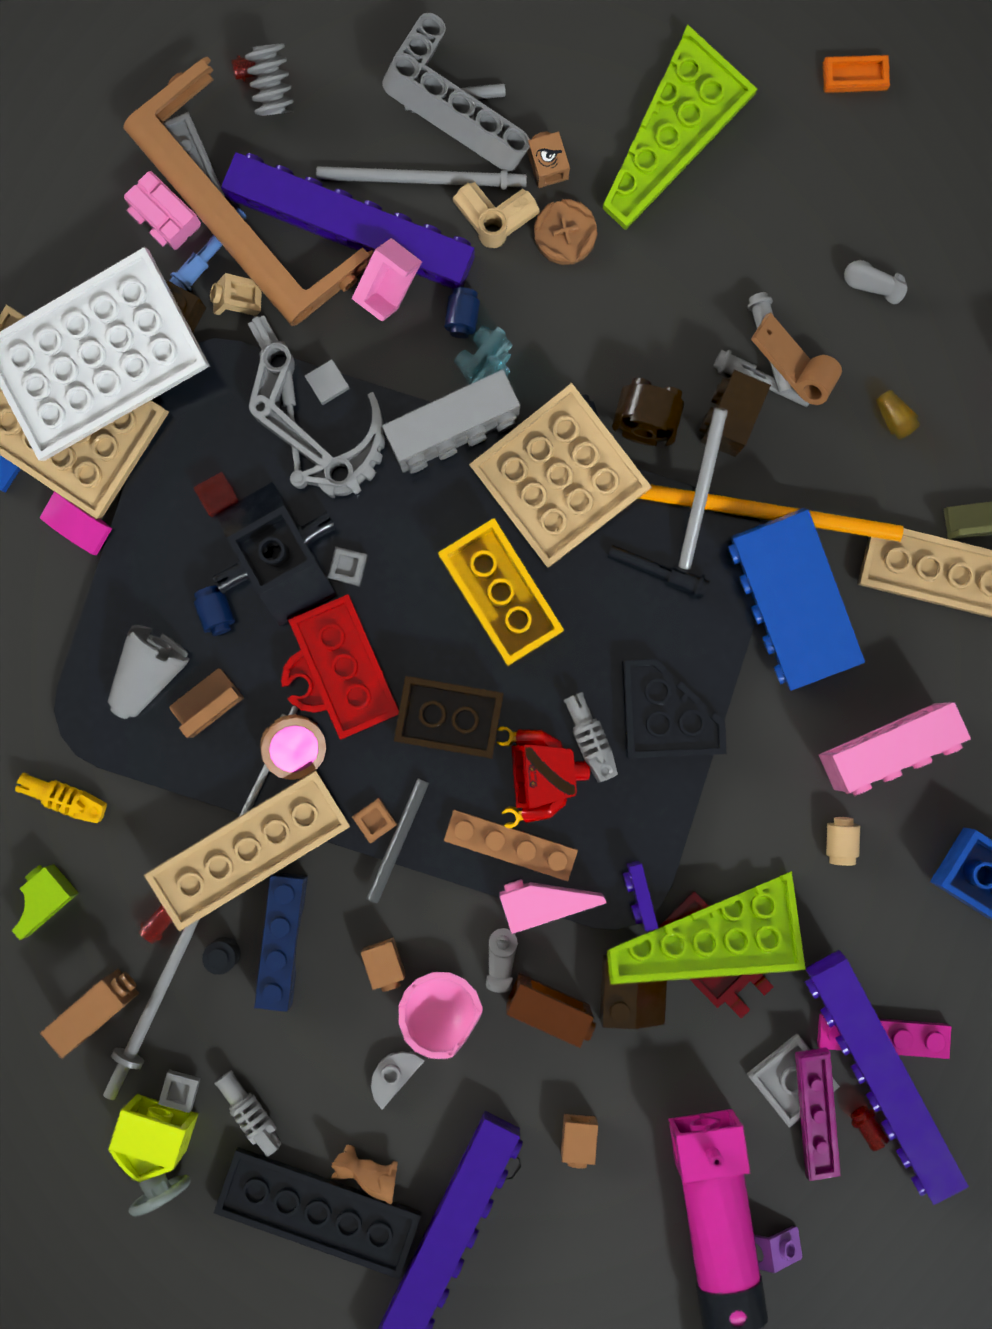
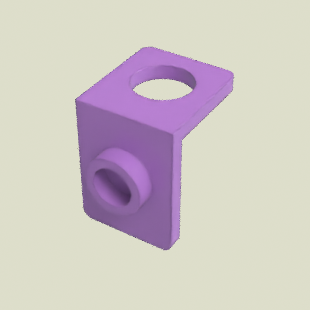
M791 1226L771 1237L754 1234L755 1243L760 1246L763 1252V1260L758 1261L759 1270L776 1273L802 1259L798 1227Z

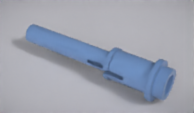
M237 208L236 211L245 220L246 214ZM213 235L197 254L193 252L176 273L172 272L170 274L172 278L169 282L191 292L192 284L209 267L207 262L222 246L219 240Z

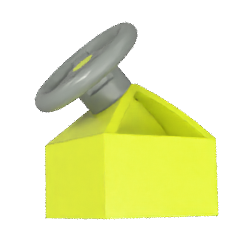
M136 1094L121 1110L109 1151L119 1166L133 1180L138 1182L142 1192H144L129 1207L130 1215L140 1216L170 1201L189 1186L191 1181L189 1175L182 1174L168 1180L165 1173L173 1170L187 1151L199 1113L192 1111L187 1113L158 1105V1100Z

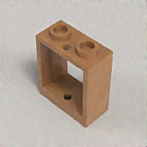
M117 969L98 982L40 1034L61 1058L65 1057L139 994L135 989L137 987L136 982L128 973H122Z

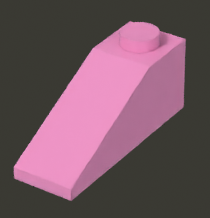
M523 880L504 885L505 891L499 892L512 934L606 903L602 893L532 882L524 884Z

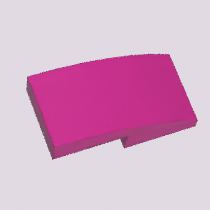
M55 491L40 516L41 520L59 534L96 556L112 530L103 520L95 519Z

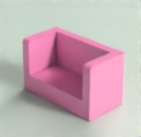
M389 239L375 249L353 294L352 300L380 321H384L398 310L422 261L395 240Z

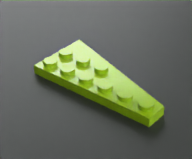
M687 25L669 67L660 82L625 161L603 204V210L625 230L746 105L757 91V88L689 25Z
M792 871L607 950L610 985L806 970Z

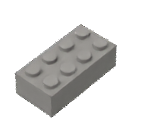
M500 370L382 425L402 472L404 473L409 470L412 474L428 466L427 461L436 457H439L440 460L451 457L458 452L457 447L466 443L469 446L481 443L487 438L485 435L496 429L501 433L516 425L515 420L519 419L520 404L504 370Z

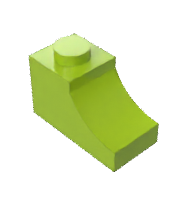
M54 864L44 868L39 865L25 876L28 882L20 888L25 898L24 911L18 924L11 930L19 940L33 934L79 894Z

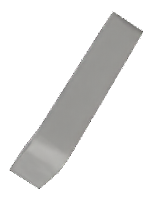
M433 13L422 14L395 54L383 78L382 84L385 92L498 168L508 171L514 170L530 147L528 140L530 138L522 129L427 66L445 34L446 26L439 16Z

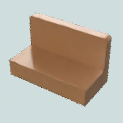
M217 669L170 705L169 708L182 724L179 729L185 737L194 738L244 699V697L222 669Z

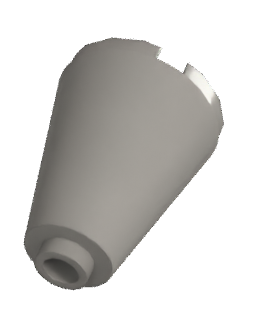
M132 625L128 631L108 698V703L111 706L110 710L123 719L137 717L189 661V658H186L188 653L181 645L164 634L160 638L150 635L153 629L146 626Z

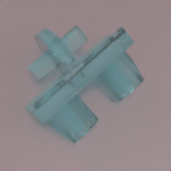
M482 326L473 339L476 345L480 347L475 355L464 350L455 358V364L469 384L475 383L500 370H504L506 376L509 375L510 370L505 364L511 358L508 351L513 345L506 338L505 331L498 326L495 330Z

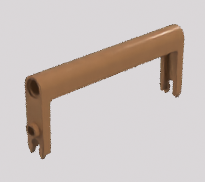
M207 56L195 63L184 73L175 74L164 89L127 118L123 127L291 326H295L341 289L343 292L349 290L357 282V276L366 270L374 251L366 252L364 248H361L307 290L303 289L162 124L213 81V77L210 75L213 69L211 66H208L211 60Z

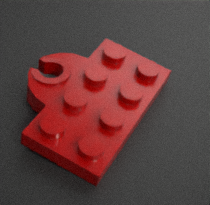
M349 594L288 620L301 650L292 655L284 665L281 679L282 687L290 686L297 677L305 678L309 684L306 694L302 696L291 695L287 698L291 704L302 711L313 713L327 710L340 740L399 714V708Z

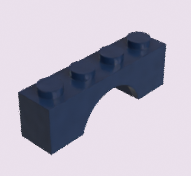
M276 872L270 876L254 1008L287 1012L293 1004L296 979V947L305 904L308 879L306 875Z

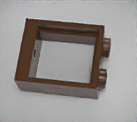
M521 973L518 974L506 1001V1015L578 1048L581 1047L584 1040L589 1041L591 1039L596 1023L593 1022L594 1016L589 1004Z

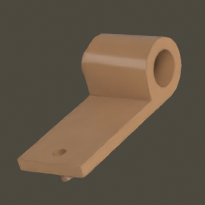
M771 312L766 314L751 340L805 402L813 405L823 404L827 401L842 374L840 363L828 355H819L810 359Z

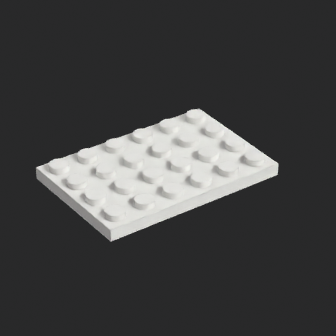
M145 247L0 331V388L37 459L40 461L49 459L210 367L154 258Z

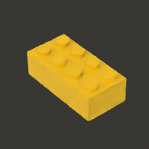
M494 518L438 552L439 558L507 667L563 633V627Z

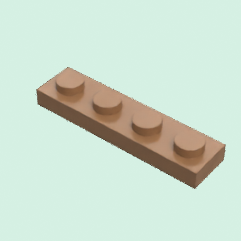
M455 809L444 838L445 842L565 881L569 880L578 849L514 828H507L505 825Z

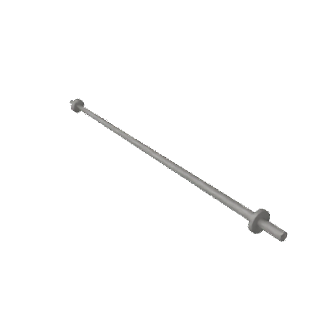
M293 706L289 715L296 714L298 707ZM265 764L239 816L252 809L269 773ZM199 920L183 929L126 1048H114L111 1057L118 1064L103 1094L107 1099H116L130 1068L141 1069L144 1060L137 1053Z

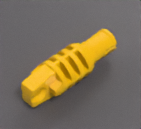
M25 772L21 774L17 781L21 786L17 785L15 787L16 792L41 800V804L45 808L68 815L71 818L99 823L104 817L107 803L84 790L71 787L58 780L46 782Z

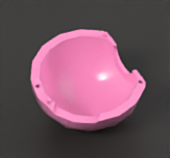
M432 972L417 978L405 990L398 1006V1023L404 1040L415 1052L430 1059H448L453 1057L465 1043L482 1015V1005L476 990L464 978L450 972Z

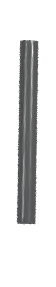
M419 778L416 780L366 897L369 901L378 903L428 788L429 782Z

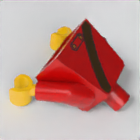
M505 726L497 729V731H508L510 736L506 742L496 741L498 745L508 747L513 742L517 744L511 746L516 807L509 806L502 812V814L513 813L516 816V821L505 823L507 828L516 827L521 820L528 823L551 818L566 805L567 798L576 795V781H586L589 779V765L585 761L574 762L573 750L563 748L560 740L545 731L518 729L517 732H513Z

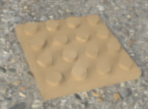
M572 383L469 464L547 568L551 567L652 488Z

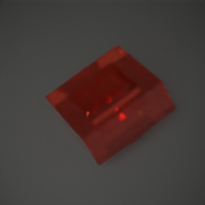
M222 472L194 487L195 492L211 518L239 501Z

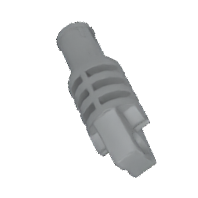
M581 692L564 699V703H566L575 724L573 734L583 758L599 783L615 777L618 773L612 749L609 746L600 721H597V718L593 719L583 696L584 694Z
M228 1071L217 1079L214 1084L231 1105L229 1113L235 1118L236 1123L239 1124L252 1145L257 1143L266 1156H269L281 1146V1141L274 1132L277 1127L267 1115L265 1109L262 1108L256 1096L251 1094V1092L247 1093L233 1074V1071Z

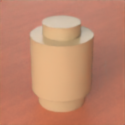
M834 817L833 823H827L826 855L829 856V863L842 866L856 865V858L859 857L860 825L854 824V818Z

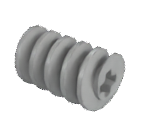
M284 43L250 47L253 48V51L245 55V60L255 62V65L248 68L247 72L248 74L258 76L256 80L250 82V87L260 90L258 94L252 96V101L262 103V106L254 110V113L266 116L294 112L285 108L294 102L293 98L283 95V93L292 89L291 85L281 82L283 78L289 75V71L279 69L281 64L287 62V58L276 53L285 48Z

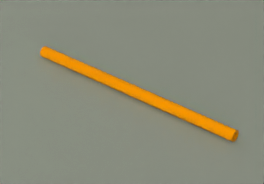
M650 484L652 488L638 498L692 507L695 491ZM708 494L705 510L765 520H774L799 510V508ZM809 510L815 528L898 542L901 541L904 527L902 525Z

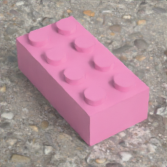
M955 702L934 703L819 754V757L834 790L842 791L846 794L853 793V795H859L872 789V782L882 779L884 782H888L903 775L901 770L913 766L916 769L933 762L931 758L933 755L940 753L949 755L963 748L961 743L971 738Z

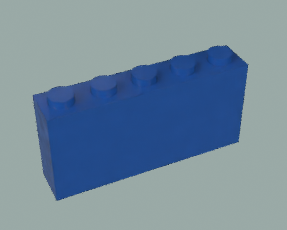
M799 509L730 536L733 544L728 546L729 553L734 564H741L744 575L739 576L740 582L746 595L752 593L756 605L751 606V610L757 625L763 623L767 635L762 636L768 654L774 653L778 665L773 666L780 685L786 683V686L792 691L865 663L809 509Z

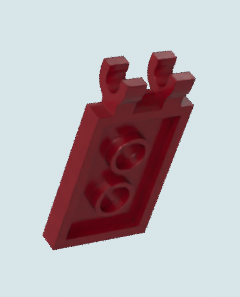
M693 891L658 925V928L705 909L709 905ZM762 974L690 979L717 1008L725 1002L741 1019L750 1009L737 994L750 981L764 996L774 987Z

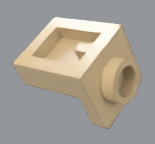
M225 273L211 287L210 301L214 303L213 314L221 315L227 309L257 316L261 312L262 291L252 279Z

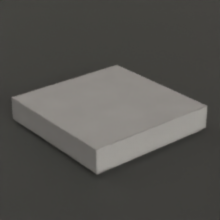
M797 1033L747 1073L789 1128L801 1119L795 1052L810 1050ZM833 1079V1089L835 1091L840 1086Z

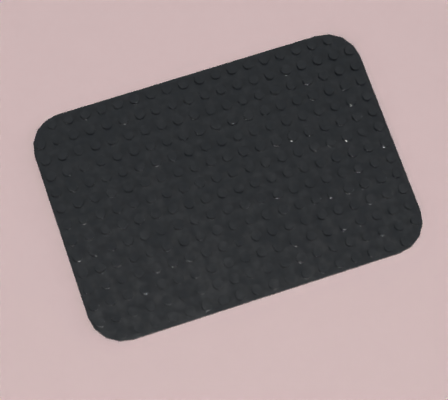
M220 338L199 342L198 344L210 367L153 399L155 403L169 411L125 482L111 524L112 530L106 539L57 685L54 713L60 735L74 754L97 768L239 814L241 813L264 766L260 751L263 732L267 727L269 728L271 724L275 723L274 721L280 718L281 714L289 715L294 705L287 698L291 695L302 696L306 694L309 684L305 678L297 677L290 686L282 687L283 667L288 659L301 649L290 623L279 626L251 581L249 582L247 579L226 591L225 595L235 622L230 625V631L217 636H212L211 632H204L194 606V601L196 600L194 593L209 586L219 585L214 582L212 576L238 563V558L229 544L216 514L273 482L297 525L303 526L321 516L324 512L328 513L337 530L311 543L312 547H310L327 578L335 546L368 555L360 586L328 579L337 595L313 609L347 594L350 595L399 709L405 676L501 692L504 694L499 727H508L513 732H517L518 729L545 731L560 740L563 748L572 749L574 752V762L585 760L573 734L575 724L566 703H564V699L583 692L593 719L597 718V721H600L609 746L612 749L618 773L615 777L598 783L590 770L589 779L586 781H576V795L567 798L566 805L549 819L528 823L521 820L516 827H513L514 829L578 849L569 880L565 881L444 841L454 809L501 825L516 821V816L513 813L502 814L507 807H516L511 746L517 744L513 742L512 745L504 747L496 743V741H508L510 737L508 731H497L493 757L486 758L394 742L398 715L340 740L327 710L313 713L302 711L298 708L296 715L311 719L318 725L325 737L326 753L323 762L316 771L350 824L349 828L326 842L383 860L416 780L419 778L429 782V785L395 864L500 898L499 892L505 891L504 885L517 880H523L524 884L532 882L602 893L606 900L605 904L562 918L591 928L619 930L636 925L631 905L636 904L633 891L627 892L623 873L628 872L626 864L640 861L643 866L654 912L657 911L673 885L713 755L627 758L623 661L659 660L668 671L679 681L683 682L705 705L725 721L756 622L751 610V606L756 605L752 593L746 595L739 578V576L744 575L740 563L734 564L728 546L733 544L730 536L761 525L759 520L753 517L704 510L691 569H683L700 577L704 574L705 579L710 580L704 597L700 598L697 596L694 599L692 598L693 594L666 585L667 580L608 557L612 545H615L673 569L674 565L678 567L692 507L637 499L551 567L547 568L469 465L514 428L501 433L497 429L485 434L487 438L481 443L474 446H469L466 443L457 447L458 452L443 460H440L439 457L427 461L428 466L412 474L409 470L404 473L402 472L383 432L385 446L380 452L383 455L381 464H375L373 469L376 474L371 481L365 479L360 483L361 492L358 494L335 495V498H331L318 486L307 485L303 489H297L290 481V476L295 471L292 447L260 424L249 410V402L260 363L259 353L261 348L242 341ZM275 356L271 361V366L281 367L286 362V356ZM294 358L295 369L292 378L296 405L293 406L295 423L333 458L354 449L364 440L369 432L372 423V406L368 394L374 392L378 401L384 424L432 403L342 374L350 389L322 405L305 378V375L320 366ZM281 402L279 408L287 415V407H283V402ZM299 453L302 472L316 466ZM337 467L332 473V479L335 481L346 479L349 472L348 468ZM638 469L649 484L689 491L696 490L695 486ZM709 491V493H708V494L720 495V494H716V493H713V492H710V491ZM493 518L498 523L564 629L563 633L508 667L438 555V552ZM272 546L270 548L271 554L268 558L277 559L281 549ZM132 625H142L153 629L150 635L160 638L164 634L181 645L187 651L188 655L186 658H189V661L137 717L123 719L110 710L111 706L108 703V698L127 633ZM222 669L243 695L244 699L194 738H186L179 729L182 724L170 710V705L215 670ZM269 771L252 808L300 779L289 780L279 778ZM380 798L397 822V825L372 843H369L352 816Z

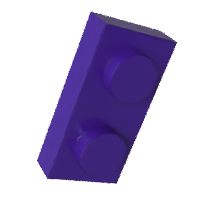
M640 861L626 864L628 872L623 873L627 892H634L636 904L631 905L635 924H642L645 932L658 929L642 863Z

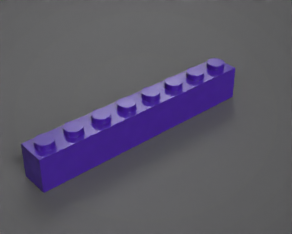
M235 152L221 185L226 199L356 251L364 248L366 252L370 250L375 251L376 248L392 238L422 261L416 275L451 289L463 287L475 259V247H472L471 243L462 237L454 236L452 239L442 235V232L432 225L424 224L422 227L412 223V220L402 213L395 212L394 215L382 211V207L372 201L359 202L352 199L353 196L344 190H329L324 188L323 184L314 178L305 177L304 180L294 176V173L284 166L276 165L274 168L264 164V160L251 153H247L244 156Z
M838 950L806 967L805 969L810 979L804 982L814 999L821 998L825 1007L820 1009L829 1027L836 1026L840 1036L835 1039L845 1056L851 1054L855 1061V1064L850 1067L860 1084L866 1082L870 1092L865 1095L875 1113L880 1110L883 1113L885 1120L880 1123L890 1140L897 1139L900 1148L896 1149V1153L905 1168L912 1167L915 1176L911 1177V1180L919 1195L927 1194L932 1204L935 1205L968 1188L966 1180L846 957Z
M487 1111L484 1112L377 1329H432L435 1322L432 1315L436 1307L442 1308L450 1291L446 1287L451 1277L456 1279L463 1267L464 1259L461 1256L466 1247L470 1249L473 1247L479 1233L476 1226L481 1217L487 1218L494 1202V1200L490 1199L495 1187L498 1189L502 1188L508 1175V1170L505 1167L510 1157L516 1159L520 1152L523 1141L520 1140L519 1127Z

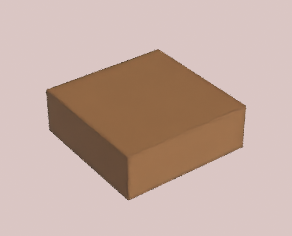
M380 798L352 816L369 843H372L397 825V822Z

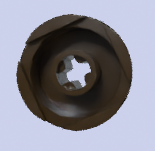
M633 378L632 383L624 386L621 390L612 429L616 432L617 428L623 430L622 437L643 445L656 446L657 441H666L665 446L674 444L684 409V401L681 398L683 392L675 387L661 388L651 385V382L644 378Z

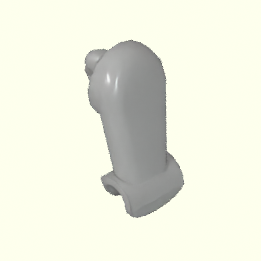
M864 260L853 261L845 268V281L854 289L884 295L885 299L892 304L899 303L906 295L907 283H905V277L899 273L891 276L872 267L869 262Z
M506 928L497 929L489 938V975L486 978V988L496 993L508 992L512 988L513 977H511L518 942L516 935Z

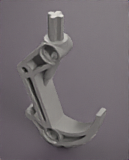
M265 315L253 318V321L248 323V326L261 351L259 353L260 363L249 402V410L260 424L292 447L295 471L290 476L291 483L297 489H303L307 485L318 486L331 498H335V495L358 494L361 492L360 483L365 479L371 481L375 476L376 472L373 468L375 464H381L383 455L380 452L385 446V436L383 435L384 430L382 427L384 425L383 416L374 392L368 394L372 406V423L366 437L354 449L333 458L295 423L293 406L296 405L292 378L295 361L286 343L278 341ZM275 356H286L284 365L278 368L271 366V361ZM281 402H283V407H287V415L279 408ZM299 453L316 466L302 472ZM337 467L348 468L349 472L346 479L343 481L332 479V473Z

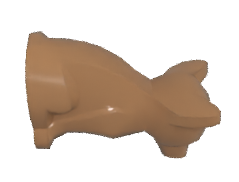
M346 1145L344 1152L338 1154L334 1162H332L331 1167L335 1173L332 1174L331 1179L344 1180L354 1178L367 1194L392 1204L398 1162L393 1161L390 1165L385 1166L375 1163L370 1159L359 1160L355 1147Z

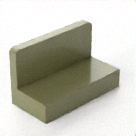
M992 502L944 508L948 539L954 540L992 535Z

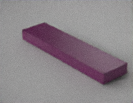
M827 1047L795 1052L805 1176L809 1181L839 1177L841 1173L831 1053Z

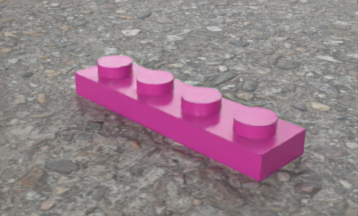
M819 1014L817 1047L841 1050L835 1039L840 1036L836 1026L829 1027L823 1015ZM879 1018L898 1055L950 1059L952 1026L949 1024Z

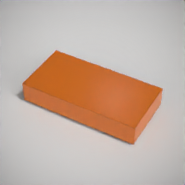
M889 55L825 57L823 61L824 93L887 91L890 87Z

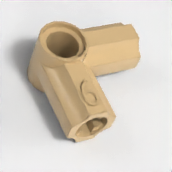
M475 182L467 183L461 187L453 197L454 204L479 234L480 242L488 248L500 247L508 235L539 214V207L529 191L524 189L518 191L496 208ZM497 225L500 229L496 232H491L486 227Z

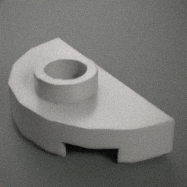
M413 1051L393 1052L378 1063L372 1075L371 1090L374 1100L381 1110L425 1061L423 1056Z

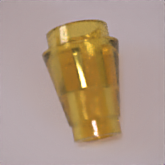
M893 390L884 393L876 400L890 434L896 435L898 440L910 435L921 425L917 420L919 416L895 395Z

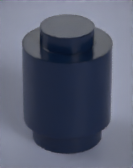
M457 287L453 289L452 295L448 297L444 328L450 331V335L453 337L468 338L470 334L476 332L480 300L477 299L478 293L473 289Z
M217 585L195 592L196 600L194 601V606L204 632H211L212 636H217L230 631V625L235 622L225 593L222 594Z

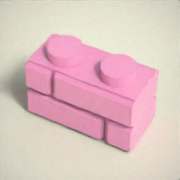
M148 171L138 181V184L134 185L124 195L125 201L130 206L126 211L138 224L141 225L145 221L152 228L149 234L162 247L168 244L171 248L177 250L187 240V237L191 236L201 225L197 215L152 171Z

